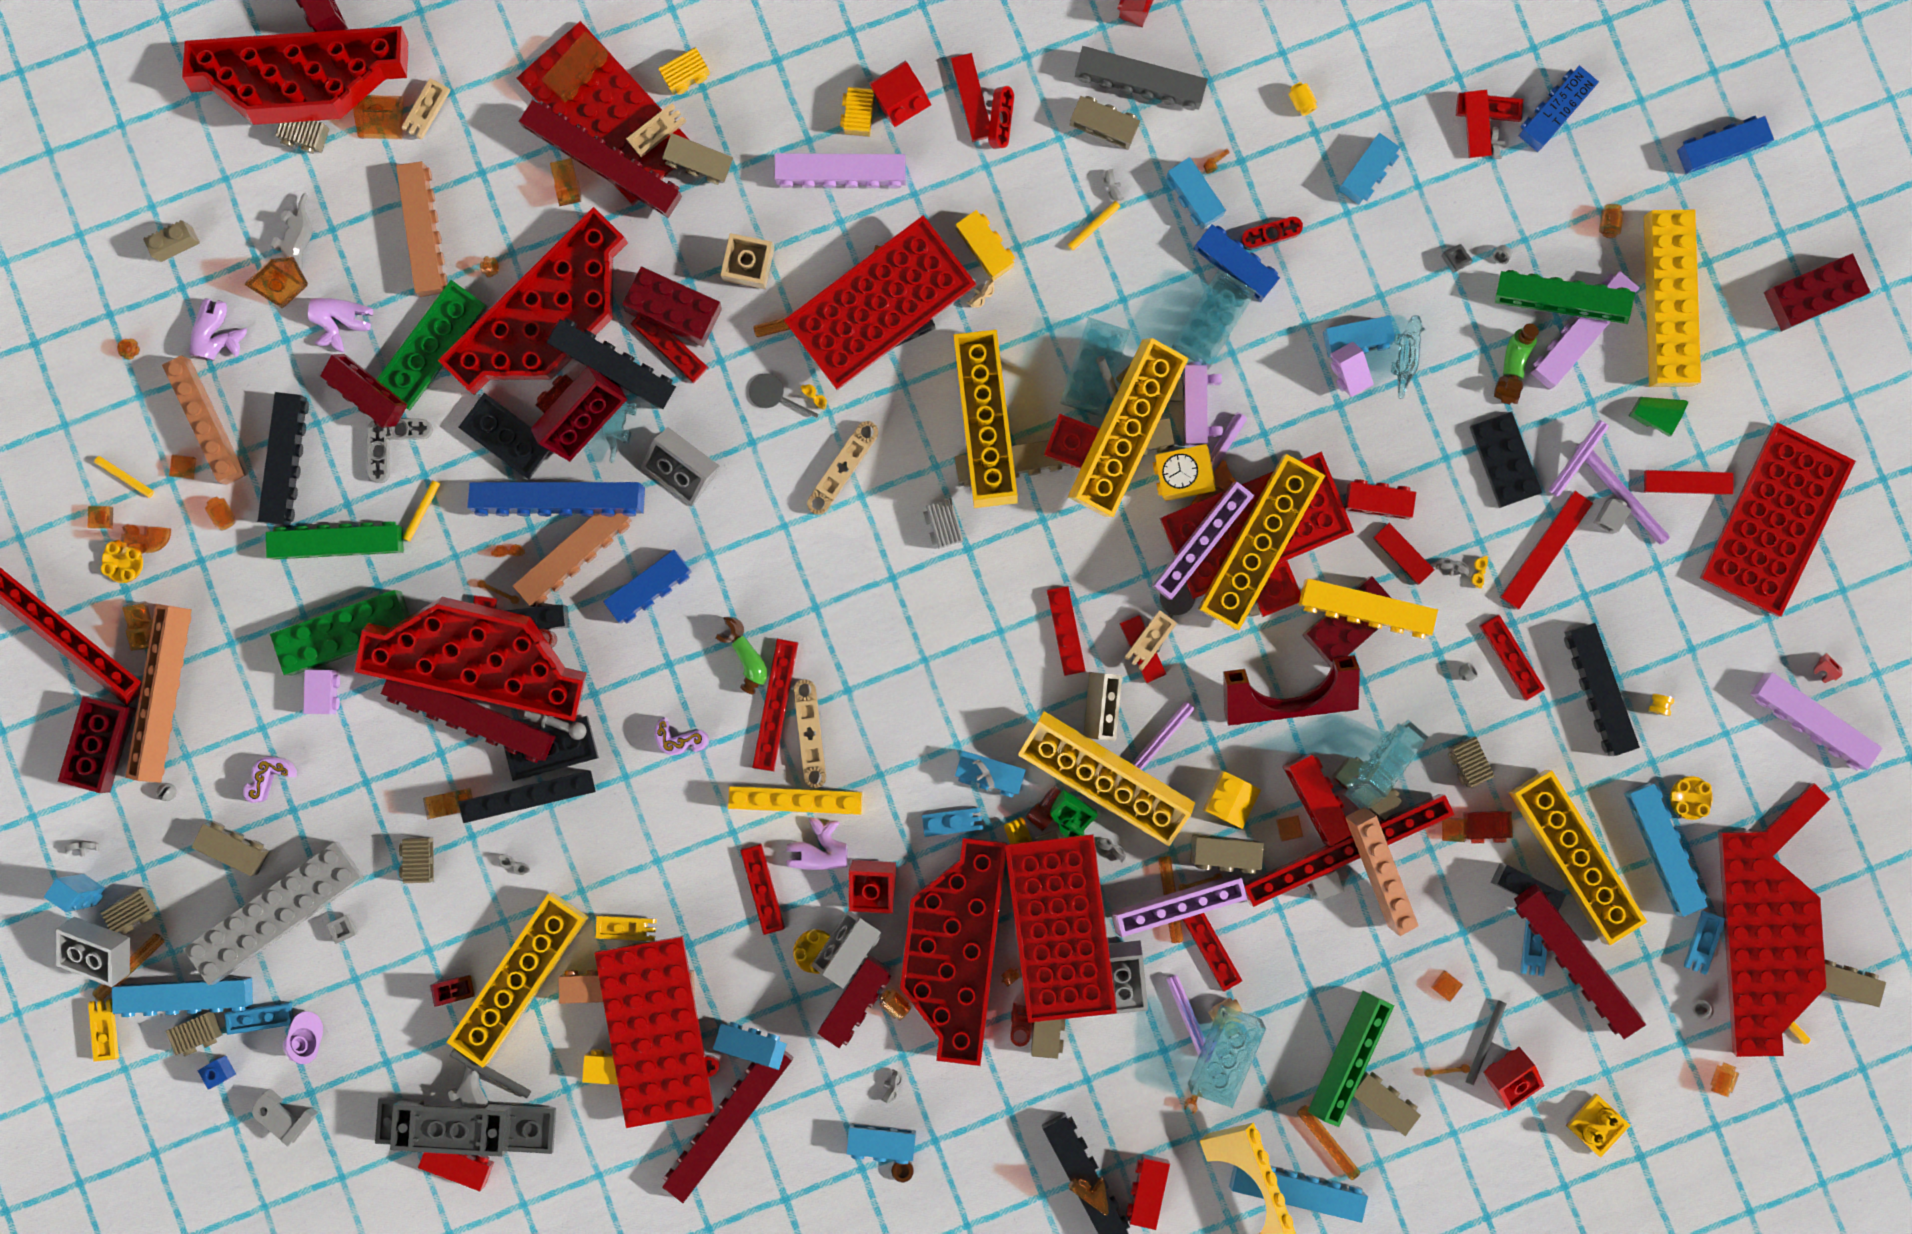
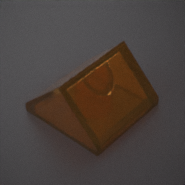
M367 95L353 109L358 138L402 140L404 97Z
M294 257L270 259L246 281L245 285L283 309L308 286V282Z

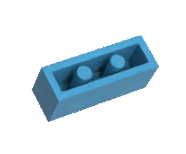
M1379 132L1338 190L1358 205L1363 199L1368 201L1375 191L1372 189V186L1375 182L1381 183L1387 174L1384 171L1388 165L1392 167L1399 158V155L1396 153L1400 146Z
M1190 157L1168 171L1166 182L1169 188L1177 192L1180 204L1183 208H1188L1191 213L1190 218L1196 226L1199 225L1201 229H1204L1224 216L1226 209Z
M1390 315L1330 327L1323 331L1328 357H1331L1330 354L1351 342H1354L1366 354L1369 352V349L1377 348V351L1389 349L1390 345L1396 341Z
M962 750L955 776L959 777V782L971 785L972 781L980 783L979 788L988 790L989 785L986 778L984 777L980 780L976 778L983 772L977 764L972 762L979 759L989 770L995 785L994 787L1001 790L1000 794L1012 798L1014 794L1019 795L1026 769Z
M79 874L56 878L44 895V898L64 912L98 905L103 898L102 893L106 888L87 875Z
M730 1022L729 1026L725 1024L720 1025L713 1050L779 1070L787 1046L786 1043L779 1041L780 1036L770 1033L767 1034V1037L761 1036L762 1031L750 1027L748 1031L742 1030L743 1025Z
M850 1124L846 1155H851L853 1159H864L865 1156L873 1157L874 1161L885 1162L886 1159H894L896 1163L908 1164V1161H913L916 1130Z

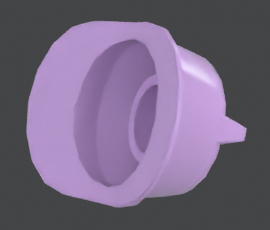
M305 1011L293 1018L288 1035L283 1042L284 1052L290 1061L298 1064H308L316 1058L323 1035V1025L318 1015Z

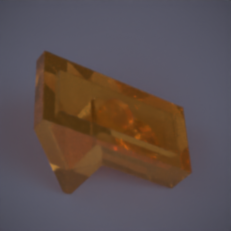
M1073 1177L1068 1184L1069 1190L1107 1216L1109 1210L1103 1177L1099 1179L1092 1190H1090L1091 1186L1081 1178L1078 1181Z

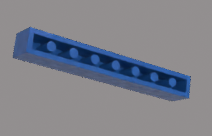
M470 482L467 508L474 512L476 516L486 517L488 514H496L502 517H507L509 514H517L523 517H528L530 514H538L544 517H549L551 514H559L565 517H570L572 514H580L586 517H591L594 514H601L607 517L623 514L624 516L634 517L636 514H644L645 487L639 482Z

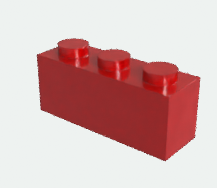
M1354 479V482L1347 485L1345 510L1406 520L1413 518L1417 492L1410 491V487L1398 486L1395 489L1389 488V484L1386 483L1369 485L1367 484L1368 481Z
M424 1152L418 1168L480 1192L487 1183L494 1162L489 1160L490 1157Z
M1142 1154L1141 1160L1137 1159L1135 1173H1138L1136 1182H1132L1130 1195H1133L1132 1204L1128 1203L1126 1209V1217H1129L1130 1225L1153 1230L1157 1229L1170 1168L1168 1159Z

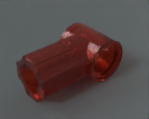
M1055 786L1026 815V818L1041 831L1053 820L1050 811L1056 798L1061 793Z

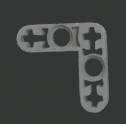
M421 418L400 419L398 424L402 423L406 427L404 434L397 435L395 433L396 426L385 427L379 433V438L384 440V442H373V439L378 440V434L374 432L378 425L374 423V420L371 421L367 428L369 478L376 483L386 482L390 477V440L427 439L433 433V427L430 422ZM422 423L427 427L423 434L417 430H411V426L419 428ZM379 445L383 446L384 454L381 457H375L373 454L374 448ZM374 460L384 461V464L380 463V470L384 471V474H381L379 479L378 476L374 475V472L378 471V464L373 463Z

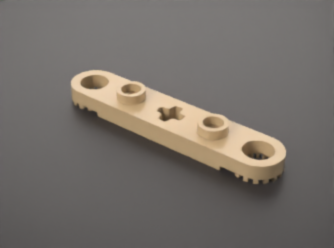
M864 421L858 425L808 498L807 506L813 514L822 515L827 512L877 439L878 428L873 422ZM866 426L874 430L870 438H864L861 434L862 429ZM839 463L842 465L847 463L848 472L843 471L839 473L837 465ZM815 498H822L825 505L822 509L816 510L812 507V502Z
M802 679L794 686V697L804 780L809 787L819 788L826 782V769L815 684L812 681ZM802 684H808L811 687V693L806 697L801 696L799 693V687ZM809 727H811L812 731H816L813 740H809L807 736H804V732H807ZM812 771H818L822 776L821 781L817 784L809 780V775Z

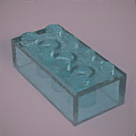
M1218 269L1171 348L1194 362L1207 365V370H1209L1256 291Z
M1088 317L1060 404L1099 417L1102 416L1109 391L1096 359L1099 356L1105 357L1114 380L1130 330Z
M1410 720L1405 721L1403 724L1397 723L1390 732L1386 731L1379 739L1381 744L1379 746L1376 745L1368 754L1370 759L1368 761L1365 760L1358 768L1360 773L1349 780L1347 783L1349 788L1344 795L1360 809L1363 807L1369 809L1386 798L1428 739V736Z
M1220 1005L1188 1081L1191 1094L1233 1108L1266 1031L1262 1019Z

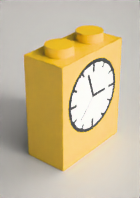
M1207 444L1155 455L1156 462H1153V469L1155 475H1159L1160 480L1159 483H1156L1158 495H1162L1165 501L1217 491Z

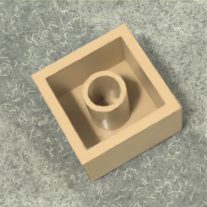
M730 233L721 271L723 281L766 290L775 248L773 242Z

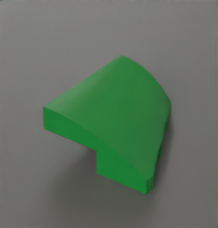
M1639 397L1629 416L1646 427L1651 426L1670 437L1679 424L1688 401Z
M1062 790L1050 811L1052 818L1058 824L1061 834H1064L1065 837L1085 835L1084 830L1098 816L1097 810L1065 790Z

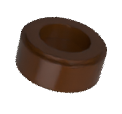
M908 1161V1164L894 1162L891 1170L893 1178L902 1183L909 1181L914 1172L910 1161Z

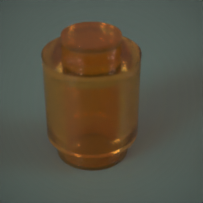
M1607 204L1604 206V209L1601 211L1599 232L1603 234V237L1615 238L1616 235L1621 234L1624 215L1622 206L1617 204Z
M214 497L207 501L205 511L214 526L218 527L220 531L226 530L236 523L235 515L224 498Z
M894 988L890 991L885 989L878 998L880 1000L878 1005L891 1017L897 1018L899 1021L911 1010V1007L908 1005L909 1002Z
M1723 1062L1722 1066L1717 1065L1710 1084L1712 1085L1711 1091L1729 1097L1730 1092L1733 1093L1739 1073L1735 1071L1736 1067Z

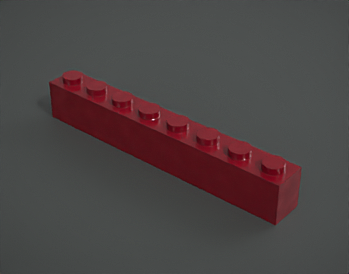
M532 99L518 121L524 129L663 216L670 217L682 198L680 191H678L680 188L671 181L665 183L655 171L651 169L649 172L642 168L643 165L636 159L632 158L629 160L625 158V154L616 147L609 148L605 145L606 141L595 135L593 138L587 134L588 130L579 124L574 126L569 123L570 119L560 112L555 114L550 111L552 108L543 101L537 103Z
M387 679L380 693L387 696L386 701L396 705H399L400 702L406 704V709L418 713L419 710L427 713L425 717L431 720L438 721L442 719L447 721L445 725L458 730L461 727L466 729L465 734L475 738H478L479 735L485 737V742L494 746L502 744L506 746V751L516 755L518 752L526 754L525 759L535 763L538 760L546 761L556 737L458 695Z
M1536 883L1514 898L1517 905L1514 909L1522 919L1527 918L1530 922L1528 926L1535 936L1540 934L1544 939L1541 941L1548 952L1553 951L1556 954V962L1562 969L1565 967L1570 972L1568 976L1575 985L1580 984L1583 988L1581 992L1588 1002L1593 1001L1597 1005L1594 1007L1596 1012L1602 1019L1606 1017L1609 1020L1608 1026L1615 1035L1619 1033L1625 1040L1646 1026L1641 1014Z
M786 1051L784 1052L779 1070L751 1062L745 1070L747 1074L743 1081L738 1079L731 1089L734 1092L729 1099L725 1097L717 1108L720 1109L716 1116L711 1115L705 1122L704 1126L706 1129L702 1135L698 1132L692 1139L690 1144L693 1146L689 1152L684 1150L676 1160L679 1163L676 1169L670 1168L663 1177L666 1182L662 1188L681 1203L685 1202L794 1058Z

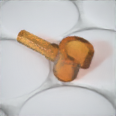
M1225 149L1214 158L1207 159L1203 165L1207 174L1218 169L1216 163L1230 153L1228 149Z
M1201 1082L1198 1083L1191 1098L1186 1099L1184 1102L1185 1110L1188 1104L1195 1105L1192 1109V1114L1196 1113L1198 1109L1196 1101L1204 1085Z

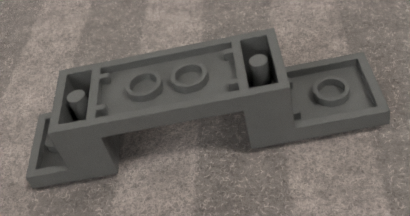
M380 1097L377 1106L375 1144H389L390 1150L498 1157H502L507 1151L552 1154L554 1152L556 1108L490 1104L486 1108L424 1105V1100Z

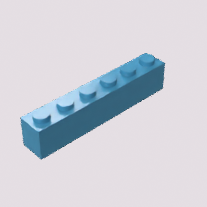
M1647 783L1625 792L1624 795L1675 915L1684 917L1706 908V894L1698 886L1696 881L1698 880L1697 873L1689 865L1688 852L1680 844V833L1671 823L1672 815L1668 807L1664 806L1662 802L1663 794L1660 788L1653 783Z
M252 978L222 979L215 985L209 986L205 980L121 984L112 987L113 1014H121V1017H133L135 1013L143 1012V1016H154L160 1011H165V1015L179 1014V1010H187V1014L201 1013V1009H209L210 1013L223 1012V1008H231V1011H244L245 1007L253 1004Z
M1234 1165L1229 1184L1231 1191L1264 1199L1260 1188L1252 1177ZM1270 1165L1272 1172L1277 1177V1185L1280 1193L1285 1198L1286 1205L1360 1223L1363 1222L1368 1196L1363 1192L1362 1188L1350 1185L1349 1188L1342 1187L1341 1183L1333 1180H1328L1327 1183L1319 1181L1320 1178L1313 1175H1306L1305 1178L1297 1176L1298 1173L1292 1170L1277 1171L1276 1167Z

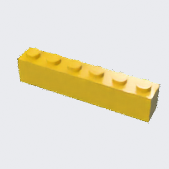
M1309 578L1304 580L1298 605L1304 607L1303 611L1317 613V610L1326 612L1325 616L1336 619L1340 615L1347 617L1348 622L1360 624V621L1369 622V627L1382 629V626L1391 628V632L1403 634L1404 631L1412 633V637L1425 639V636L1433 635L1438 609Z
M729 786L728 809L861 815L863 792Z

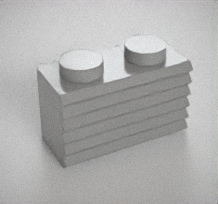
M951 498L926 505L927 511L923 513L926 524L931 523L933 532L929 533L933 545L937 544L938 549L964 541Z

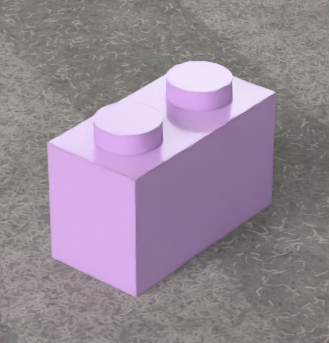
M1354 342L1330 354L1333 361L1331 368L1338 377L1336 383L1342 392L1345 391L1352 397L1374 385L1364 352Z
M305 670L303 714H336V710L340 706V700L337 697V688L340 687L338 671Z

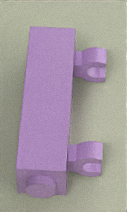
M1188 362V365H1185L1183 369L1184 446L1208 444V437H1221L1222 426L1208 427L1207 385H1220L1222 383V374L1207 375V365H1201V362Z

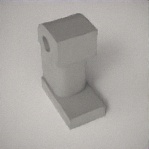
M269 1090L255 1103L252 1114L257 1122L262 1124L288 1147L291 1142L294 1143L318 1112L311 1107L297 1119L281 1105L283 1099L273 1090Z

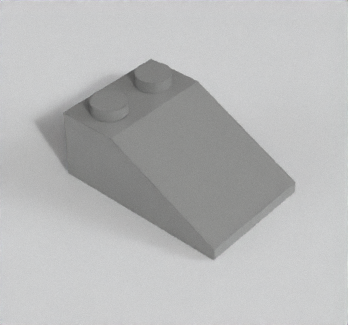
M1141 940L1108 944L1117 1005L1116 1014L1148 1011Z

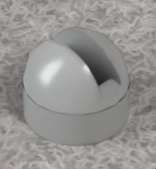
M1500 245L1493 253L1494 260L1499 264H1507L1512 257V250L1506 245Z
M1470 662L1462 665L1459 669V676H1463L1462 680L1471 681L1478 677L1477 670Z
M165 783L157 788L156 793L160 800L170 801L175 798L177 790L173 784ZM165 788H169L162 796V793L165 790Z
M1705 1000L1697 1001L1693 1007L1694 1014L1701 1019H1709L1714 1013L1712 1005ZM1701 1007L1707 1009V1013L1700 1011Z

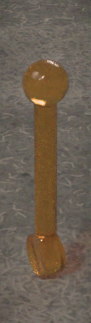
M482 579L477 582L479 588H486L509 599L513 604H518L520 601L518 596H511L486 584Z
M1216 873L1211 878L1189 884L1181 883L1178 889L1179 891L1221 879L1223 876Z
M1462 1064L1461 1067L1426 1069L1424 1074L1430 1078L1436 1074L1460 1071L1468 1073L1470 1072V1066Z

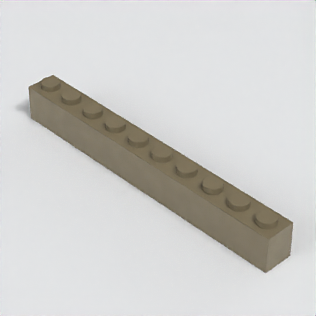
M1170 418L1159 420L1143 456L1148 455V451L1157 450V453L1170 451L1169 447H1173L1174 439ZM1049 440L1012 446L1015 478H1019V474L1028 473V476L1041 474V470L1049 469L1050 472L1063 470L1062 466H1067L1068 464L1044 456ZM967 454L954 456L959 485L964 484V487H971Z

